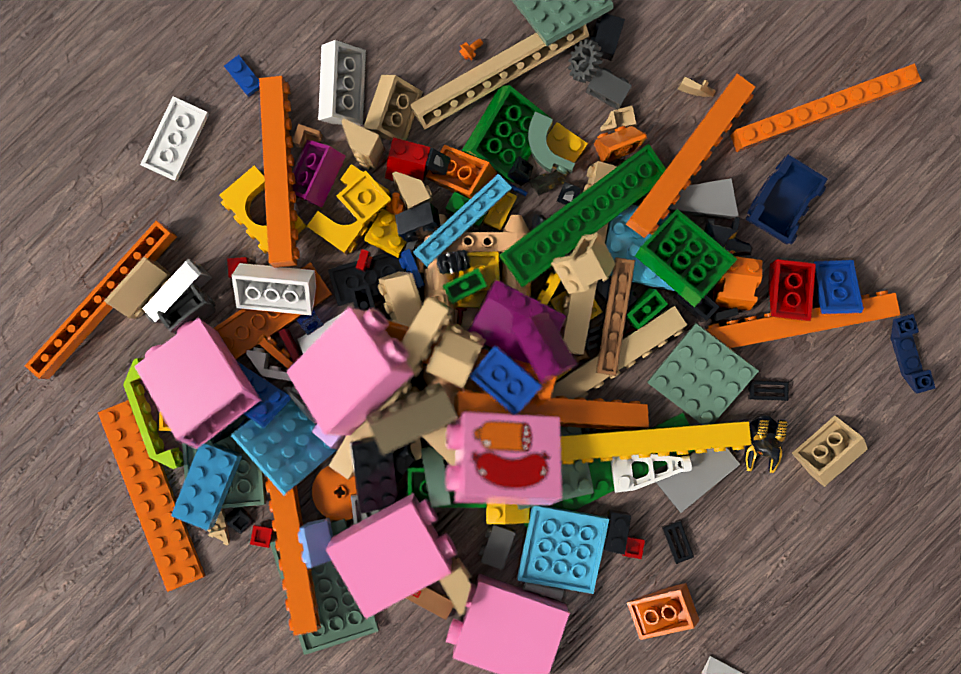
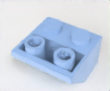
M330 518L307 522L298 532L299 542L303 543L304 548L302 559L304 563H307V568L332 561L326 551L333 537Z

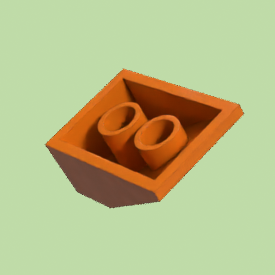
M621 126L615 129L614 133L608 135V132L597 136L598 139L595 140L594 146L600 161L608 163L637 152L647 137L645 133L633 126L627 128L626 126Z
M444 144L440 152L450 158L446 175L433 174L429 170L426 178L452 193L455 191L471 199L497 175V172L489 162Z
M686 583L671 586L627 602L640 640L693 629L700 621Z

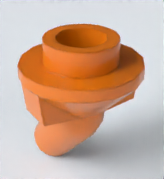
M477 39L470 45L467 42L460 45L462 49L459 52L465 60L470 59L472 61L476 56L474 51L483 45L482 39Z
M394 192L391 198L392 201L386 205V210L396 215L404 212L405 205L400 199V194Z

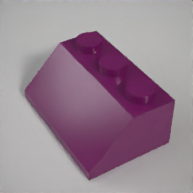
M307 139L292 171L295 176L293 191H295L296 197L322 208L346 156L331 146Z
M548 312L531 316L512 326V333L541 384L577 365Z

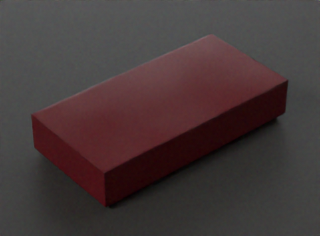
M284 328L278 332L295 363L302 354L290 331Z

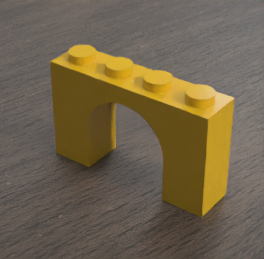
M351 164L340 180L344 185L348 186L363 172ZM376 182L390 197V191ZM317 211L307 227L347 255L355 250L358 245L356 243L357 240L365 236L369 229L367 226L371 221L374 222L379 212L365 225H362L358 220L349 225H340Z
M253 166L219 196L223 199L222 205L228 211L232 210L236 214L233 216L240 225L244 224L248 228L246 233L253 240L256 238L260 242L258 247L266 254L268 252L267 226L255 224L250 215L252 200L265 189L264 175L256 166ZM297 215L295 229L298 230L299 234L307 225Z

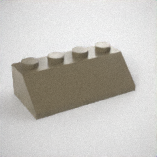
M440 383L429 385L425 390L418 393H412L401 401H395L382 410L373 411L366 419L382 455L458 420V417Z

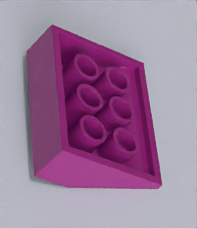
M495 280L491 283L468 332L480 334L482 338L486 339L484 345L492 349L497 345L511 358L529 363L512 333V326L531 316L548 312L556 328L560 331L566 316Z

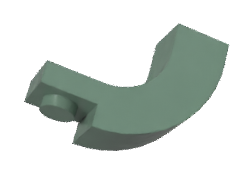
M535 112L528 132L530 150L534 159L549 173L556 167V170L566 175L567 172L572 174L575 163L555 155L547 145V136L552 128L553 119Z
M431 445L422 448L421 452L431 507L451 504L449 490L446 489L443 457Z

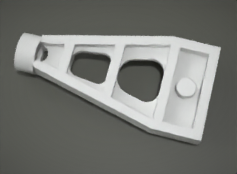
M651 454V457L639 458V455H632V459L620 460V456H615L610 461L615 493L637 490L677 473L692 470L689 456L676 457ZM666 461L668 470L655 474L653 462ZM632 462H646L648 464V474L635 479L632 473Z

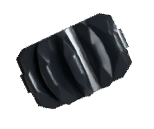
M461 250L438 255L436 263L439 273L448 274L468 270L470 268L468 252Z

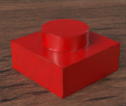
M361 249L356 265L358 270L366 272V269L370 268L373 257H370L371 253L369 251Z
M247 257L227 259L228 278H232L233 272L240 263L248 264Z
M253 525L250 545L269 548L274 531L273 527Z
M628 536L625 555H621L642 559L645 540Z

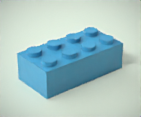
M210 441L197 449L171 516L207 531L213 528L243 454L218 444H213Z

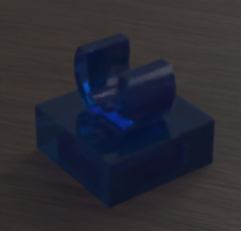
M314 310L312 315H301L297 320L307 335L324 325Z

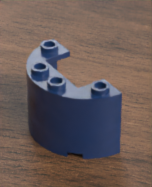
M788 154L776 166L775 169L777 170L767 178L747 212L750 217L747 215L746 220L784 244L791 245L798 236L796 232L800 225V222H798L800 217H803L810 208L808 204L811 199L823 194L828 178Z

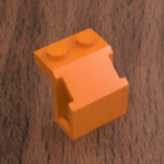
M734 256L737 258V261L713 287L712 300L719 307L750 311L758 299L754 294L762 280V260Z

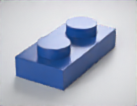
M239 54L224 65L248 97L260 89L258 78Z
M410 249L405 250L400 254L399 262L403 269L406 268L408 273L413 274L416 287L420 289L424 286V282Z

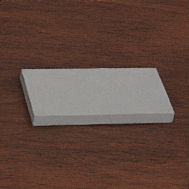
M727 447L726 451L714 452V448L707 449V453H695L694 450L688 455L692 465L691 471L680 472L656 482L680 513L740 465Z

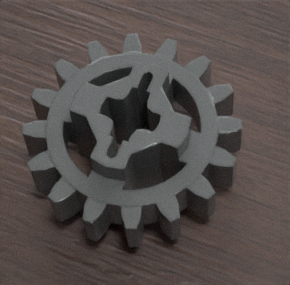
M585 39V41H580L579 46L575 45V52H571L572 57L569 59L571 65L568 67L569 70H572L570 76H573V80L582 83L590 82L591 77H596V70L600 71L599 65L603 63L600 57L603 56V53L599 52L602 47L598 46L597 42Z

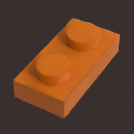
M263 334L260 336L258 344L286 368L293 364L290 353L284 348L282 350L276 346L277 342L271 336L265 337Z

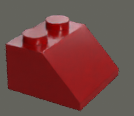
M393 137L388 154L385 179L394 181L392 173L398 172L424 182L427 171L426 162L431 148Z

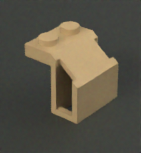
M596 233L582 236L571 256L555 258L551 264L567 292L571 294L589 290L592 284L601 278L603 281L608 279L616 263L601 235Z
M450 323L445 329L439 345L436 346L426 371L460 387H464L486 339L482 338L478 333H470L464 330L458 324Z

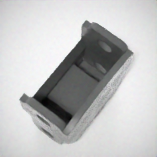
M193 283L190 284L192 291L165 313L159 310L156 312L165 327L172 333L177 334V329L185 322L195 321L198 318L205 321L216 311V304L212 298Z

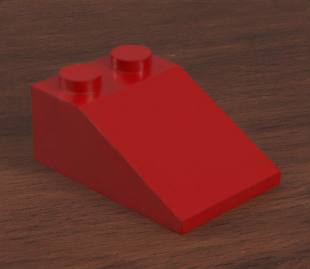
M780 259L770 263L768 284L771 317L811 321L816 264Z

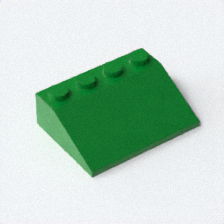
M501 86L462 151L489 162L497 174L514 183L508 177V173L516 159L520 156L527 161L531 155L528 132L534 113L538 112L549 118L551 117L512 86Z
M678 209L645 241L635 255L637 259L694 307L737 261V258Z

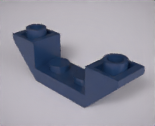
M914 314L893 319L891 342L901 375L915 394L936 389L931 371L923 370L913 338V334L918 333L919 330Z

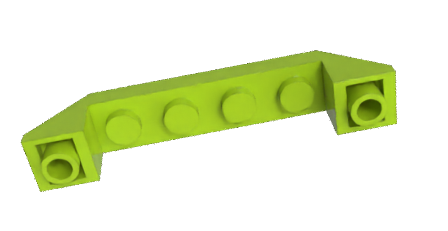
M136 358L132 362L123 386L149 458L172 469L184 466L183 453L179 450V447L164 451V443L159 437L157 423L152 418L150 404L146 401L144 395V387L139 382L142 379L135 368V365L145 358Z

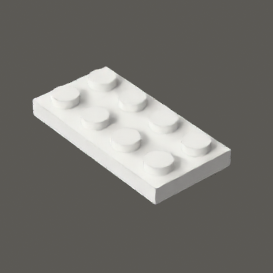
M172 97L140 165L177 182L209 113L176 97Z

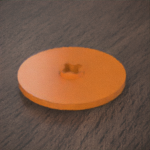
M329 466L325 467L318 473L312 486V498L316 508L322 515L331 520L345 519L346 521L353 518L351 494H357L354 476L347 479ZM340 487L345 491V494L341 497L339 493H336V490L340 489Z

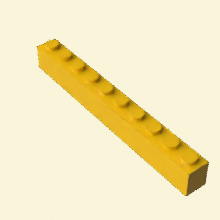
M732 422L560 436V456L562 464H574V460L581 459V463L593 462V458H601V461H612V457L620 456V460L632 459V455H639V458L651 457V453H658V456H670L669 452L674 451L677 452V455L689 454L688 450H695V453H707V449L714 448V452L726 451V447H732L733 450L745 449L744 446L751 445L749 422Z

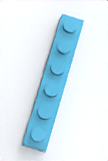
M497 174L415 249L413 253L428 267L438 255L451 246L502 199L512 187Z

